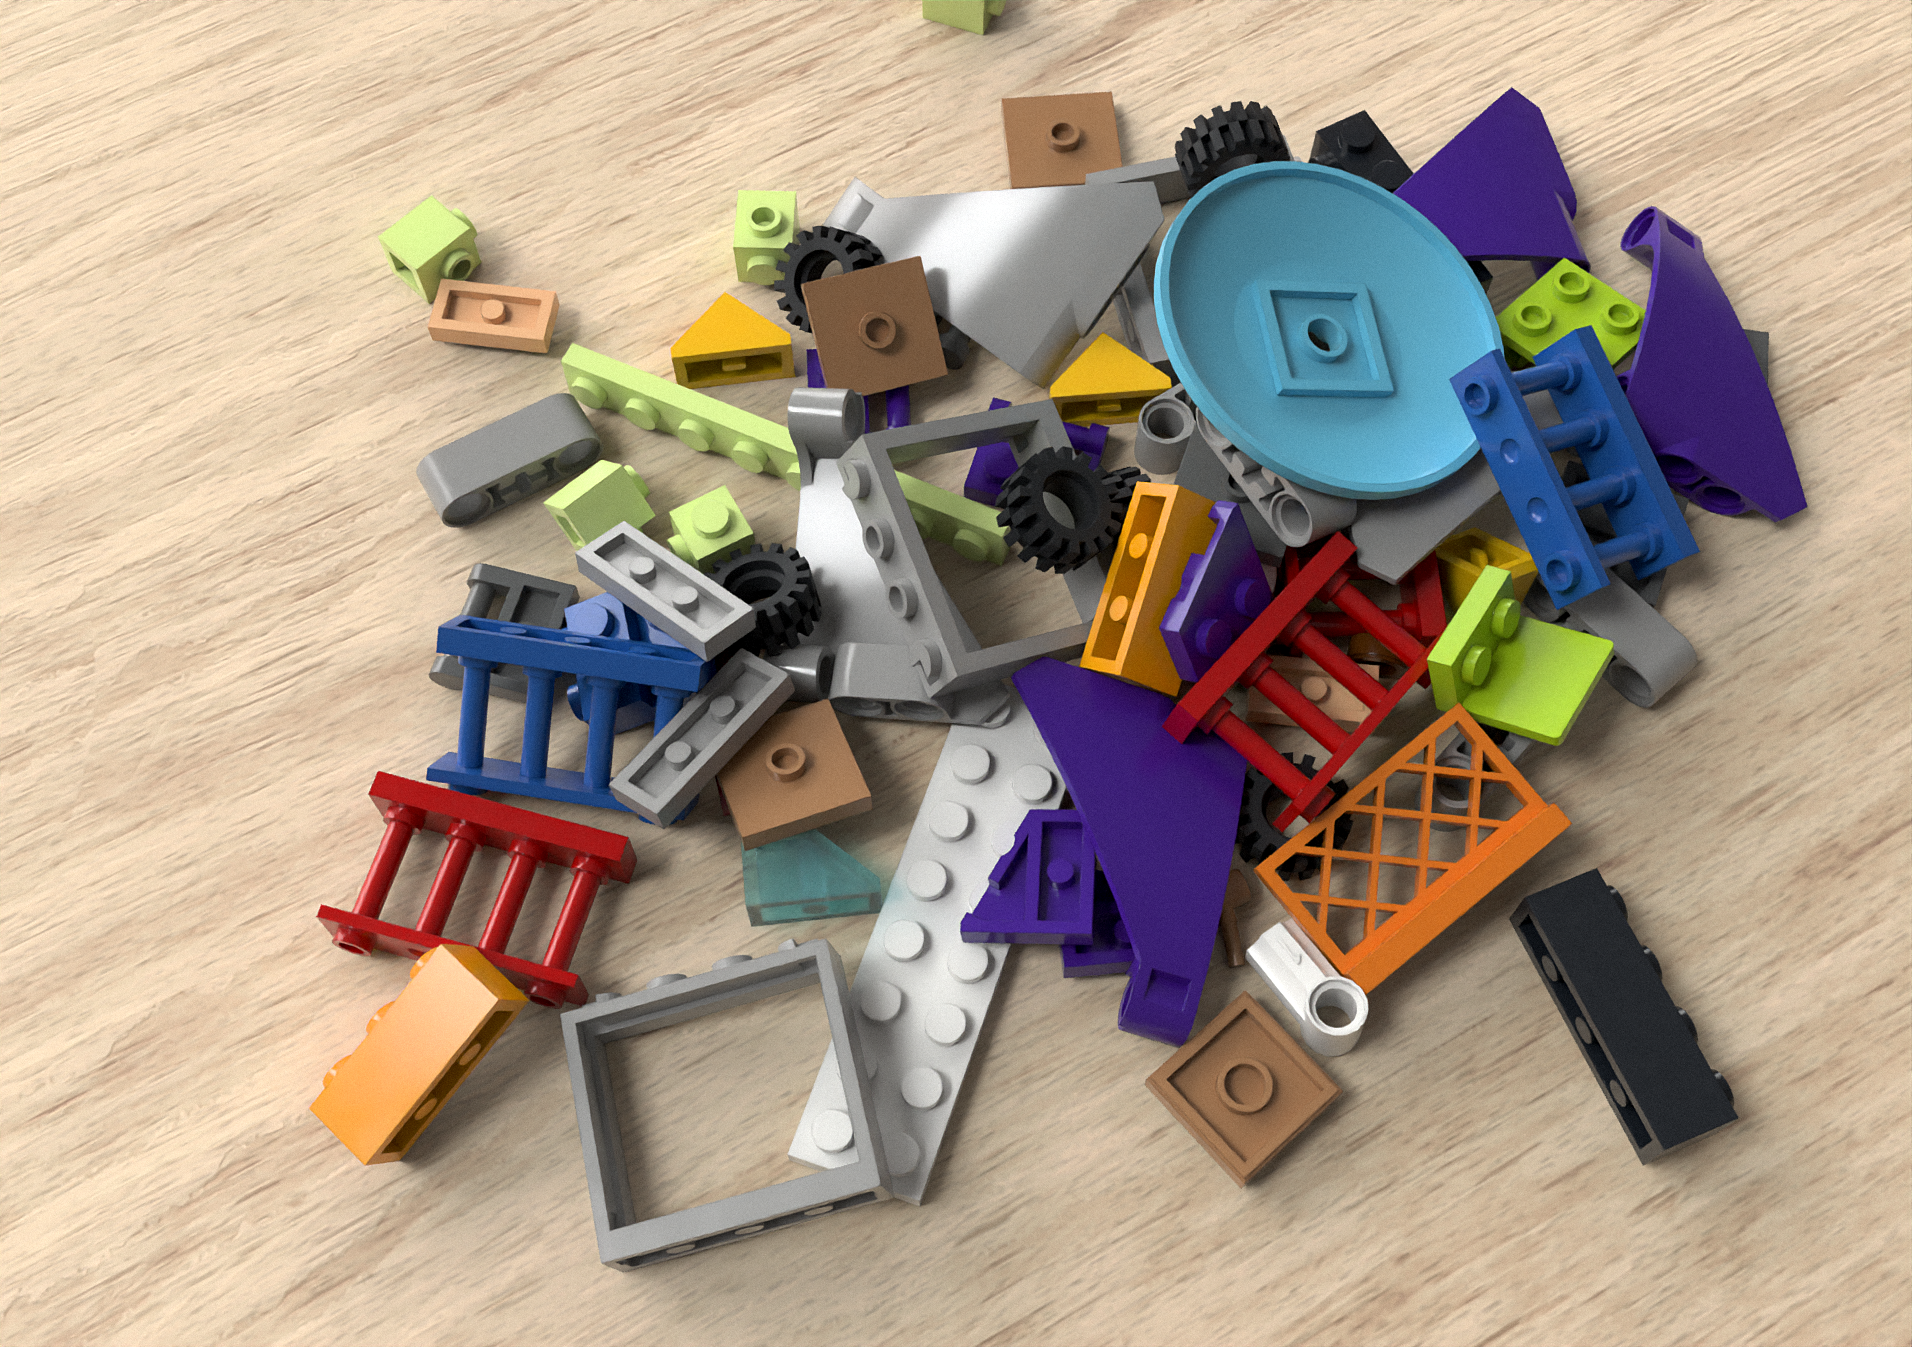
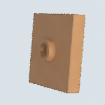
M1112 91L1001 99V115L1010 189L1085 185L1086 174L1123 167Z
M914 256L801 284L826 388L853 389L855 392H861L862 396L948 375L921 256Z
M829 699L771 716L716 774L745 851L873 810L871 794Z
M1246 990L1152 1073L1145 1082V1086L1241 1189L1343 1093V1090Z

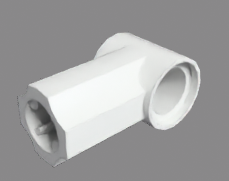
M1292 918L1288 921L1277 923L1263 933L1246 951L1245 958L1300 1024L1301 1035L1306 1045L1316 1053L1325 1056H1341L1351 1051L1358 1043L1369 1011L1367 997L1361 987L1352 980L1341 977ZM1324 1006L1341 1008L1347 1013L1351 1023L1343 1028L1330 1027L1319 1019L1316 1011Z

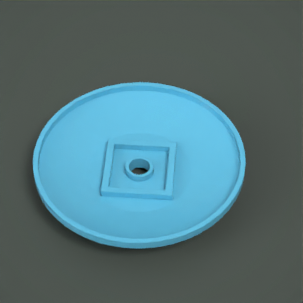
M1273 161L1235 169L1208 183L1186 203L1171 224L1162 242L1156 261L1154 305L1157 324L1166 353L1186 392L1204 416L1233 445L1260 465L1303 487L1325 494L1367 500L1393 499L1416 494L1434 487L1451 477L1478 452L1481 447L1449 379L1492 350L1500 349L1504 356L1501 334L1492 306L1471 267L1456 247L1425 216L1401 198L1362 177L1332 167L1297 161ZM1308 332H1314L1318 339L1327 343L1330 351H1324L1316 347L1310 340Z

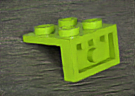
M1563 258L1496 316L1503 343L1504 358L1509 369L1514 366L1520 369L1529 361L1535 364L1533 356L1573 330L1592 325L1614 370L1636 350L1646 310L1568 259Z
M1486 565L1427 658L1436 708L1447 712L1457 703H1460L1477 722L1553 746H1559L1563 743L1614 656V644L1611 640L1520 615L1521 606L1520 602L1515 600L1511 571Z

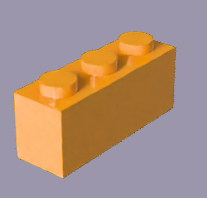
M1137 481L1079 667L1156 693L1177 697L1182 679L1179 678L1159 626L1171 599L1179 592L1182 574L1191 554L1205 555L1217 527V524L1208 518L1210 510L1216 502L1179 485Z
M440 944L439 947L426 952L411 969L410 978L412 980L398 998L384 1005L370 1019L366 1027L368 1035L353 1054L338 1061L323 1079V1086L325 1088L309 1109L364 1166L400 1161L530 1001L475 947Z

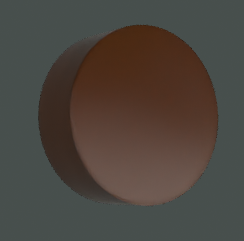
M1359 633L1350 637L1347 656L1357 664L1379 666V678H1399L1408 670L1409 667L1369 633Z

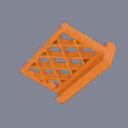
M1457 703L1255 867L1253 871L1341 977L1352 980L1367 995L1567 829L1572 822L1555 803L1547 805L1465 708L1460 703ZM1453 724L1472 745L1470 770L1435 766L1436 738ZM1424 748L1423 764L1406 763ZM1484 760L1494 772L1482 771V761ZM1394 772L1422 775L1420 811L1384 807L1386 779ZM1434 776L1469 780L1467 817L1431 813ZM1481 782L1505 784L1523 807L1506 821L1479 818ZM1374 789L1373 806L1356 804ZM1342 814L1372 816L1369 853L1333 849L1335 820ZM1383 818L1419 821L1417 859L1380 854ZM1430 823L1466 827L1465 854L1457 862L1428 860ZM1478 828L1494 830L1477 844ZM1323 831L1322 848L1304 846ZM1292 855L1321 858L1318 895L1293 893L1276 873L1275 869ZM1332 859L1369 863L1366 901L1329 897ZM1379 864L1416 868L1414 897L1406 904L1398 905L1377 902ZM1427 870L1443 871L1440 876L1426 886ZM1302 903L1317 905L1316 920ZM1328 906L1365 910L1363 939L1345 954L1342 953L1326 933ZM1376 912L1393 913L1375 928Z

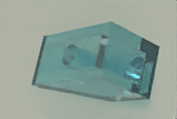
M816 829L748 851L744 850L741 842L745 905L751 927L880 913L882 908L880 878Z

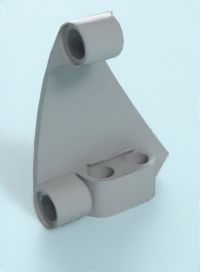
M795 388L791 393L788 404V429L797 452L801 479L795 549L798 550L800 558L804 556L808 561L821 603V607H819L821 617L819 622L812 621L815 630L809 637L800 633L797 634L800 641L799 645L790 649L786 643L778 646L781 654L772 657L769 656L766 649L763 660L790 674L795 691L786 701L815 703L829 699L833 709L852 716L982 725L1011 697L1002 680L999 679L949 694L928 698L917 667H911L909 647L898 619L892 615L888 608L885 596L886 588L875 560L867 553L864 547L862 527L851 499L842 490L845 484L836 462L862 434H865V406L862 393L855 392L853 389ZM937 576L966 652L982 650Z

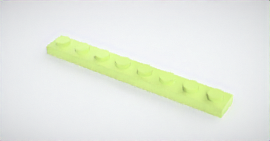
M574 343L571 344L562 358L561 364L570 394L585 406L593 409L607 408L624 415L630 422L642 429L653 430L657 428L679 437L684 444L695 450L707 451L710 449L732 458L736 464L747 471L754 473L765 471L787 480L796 490H801L799 460L787 427ZM894 470L921 539L930 537L952 546L960 555L973 561L987 560L1002 566L1011 546L1008 547L1003 537L1011 529L1009 526L998 528L996 516L1001 513L1000 511Z

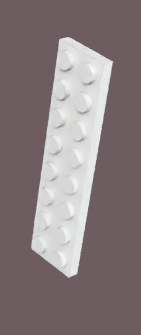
M1005 685L1011 697L982 725L952 723L849 992L894 1195L897 1199L919 1207L921 1206L1013 943H963L960 934V922L967 912L973 913L989 886L988 877L1000 857L1008 853L1013 847L1015 841L1014 834L1030 809L1060 810L1067 792L1063 778L1017 688ZM833 1038L829 1044L788 1152L790 1161L821 1172L859 1162Z

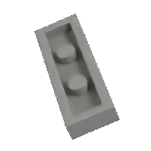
M625 521L575 552L580 573L706 662L756 628L754 608Z
M741 648L609 783L616 800L662 829H665L791 696L795 688L790 674Z

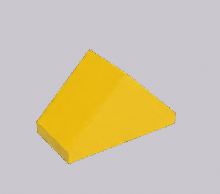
M726 292L670 348L676 382L678 385L688 389L795 377L790 334Z
M1102 332L1050 386L1049 399H1053L1061 421L1083 427L1091 426V423L1099 425L1137 423L1143 406L1171 389L1172 385L1169 376Z
M1476 527L1450 536L1435 549L1441 590L1454 614H1456L1486 565L1511 571L1515 600L1519 601L1520 605L1539 572L1529 552Z

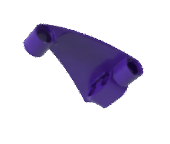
M1513 87L1508 89L1393 193L1434 224L1456 247L1465 261H1530L1537 281L1563 258L1568 259L1584 271L1590 272L1591 265L1573 224L1577 210L1576 195L1544 116L1538 106Z
M1655 206L1645 208L1631 221L1625 230L1620 247L1622 251L1652 271L1651 286L1631 369L1616 377L1669 487L1711 513L1733 516L1755 509L1773 522L1781 521L1808 506L1778 411L1751 344L1730 301L1704 258L1701 238Z
M1042 656L1016 671L1011 679L1026 704L1071 795L1108 881L1135 954V958L1126 972L1130 979L1120 1003L1118 1029L1180 1048L1187 1040L1194 1023L1218 930L1237 834L1247 760L1213 730L1206 734L1197 727L1182 744L1162 728V725L1176 706L1170 698Z

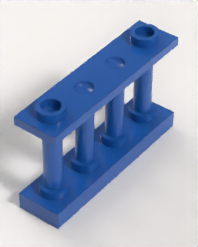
M1592 325L1573 330L1533 356L1536 367L1511 373L1501 350L1496 349L1490 351L1449 379L1556 610L1564 608L1610 585L1611 583L1604 569L1629 561L1637 579L1641 580L1700 552ZM1548 389L1563 423L1538 430L1523 396ZM1575 446L1590 480L1565 488L1550 453ZM1602 503L1617 538L1593 546L1577 511Z
M458 615L438 627L436 653L458 656V663L464 666L457 753L448 752L427 768L426 780L446 783L449 790L468 795H481L491 790L637 813L617 801L609 786V783L615 778L611 777L619 688L625 687L627 682L652 685L651 692L657 695L654 738L683 708L684 698L690 697L691 691L698 692L712 678L714 658L706 662L686 648ZM498 662L523 666L522 673L528 676L521 763L484 757L491 668L497 667ZM562 672L587 675L586 682L593 685L585 773L547 767L555 678L561 677ZM699 793L669 825L677 823L678 820L686 819L698 804ZM639 814L638 818L641 821L649 824H654L653 822L649 821L648 819Z

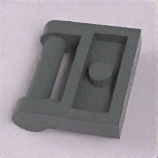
M478 563L473 565L468 577L467 585L470 588V592L460 615L487 618L494 598L505 596L506 599L497 620L561 630L567 627L564 609L577 604L580 596L575 585ZM448 654L437 656L430 670L429 678L436 684L451 690L458 691L463 689L464 666L458 663V656ZM498 662L497 667L491 668L489 694L526 703L528 676L522 673L523 666Z

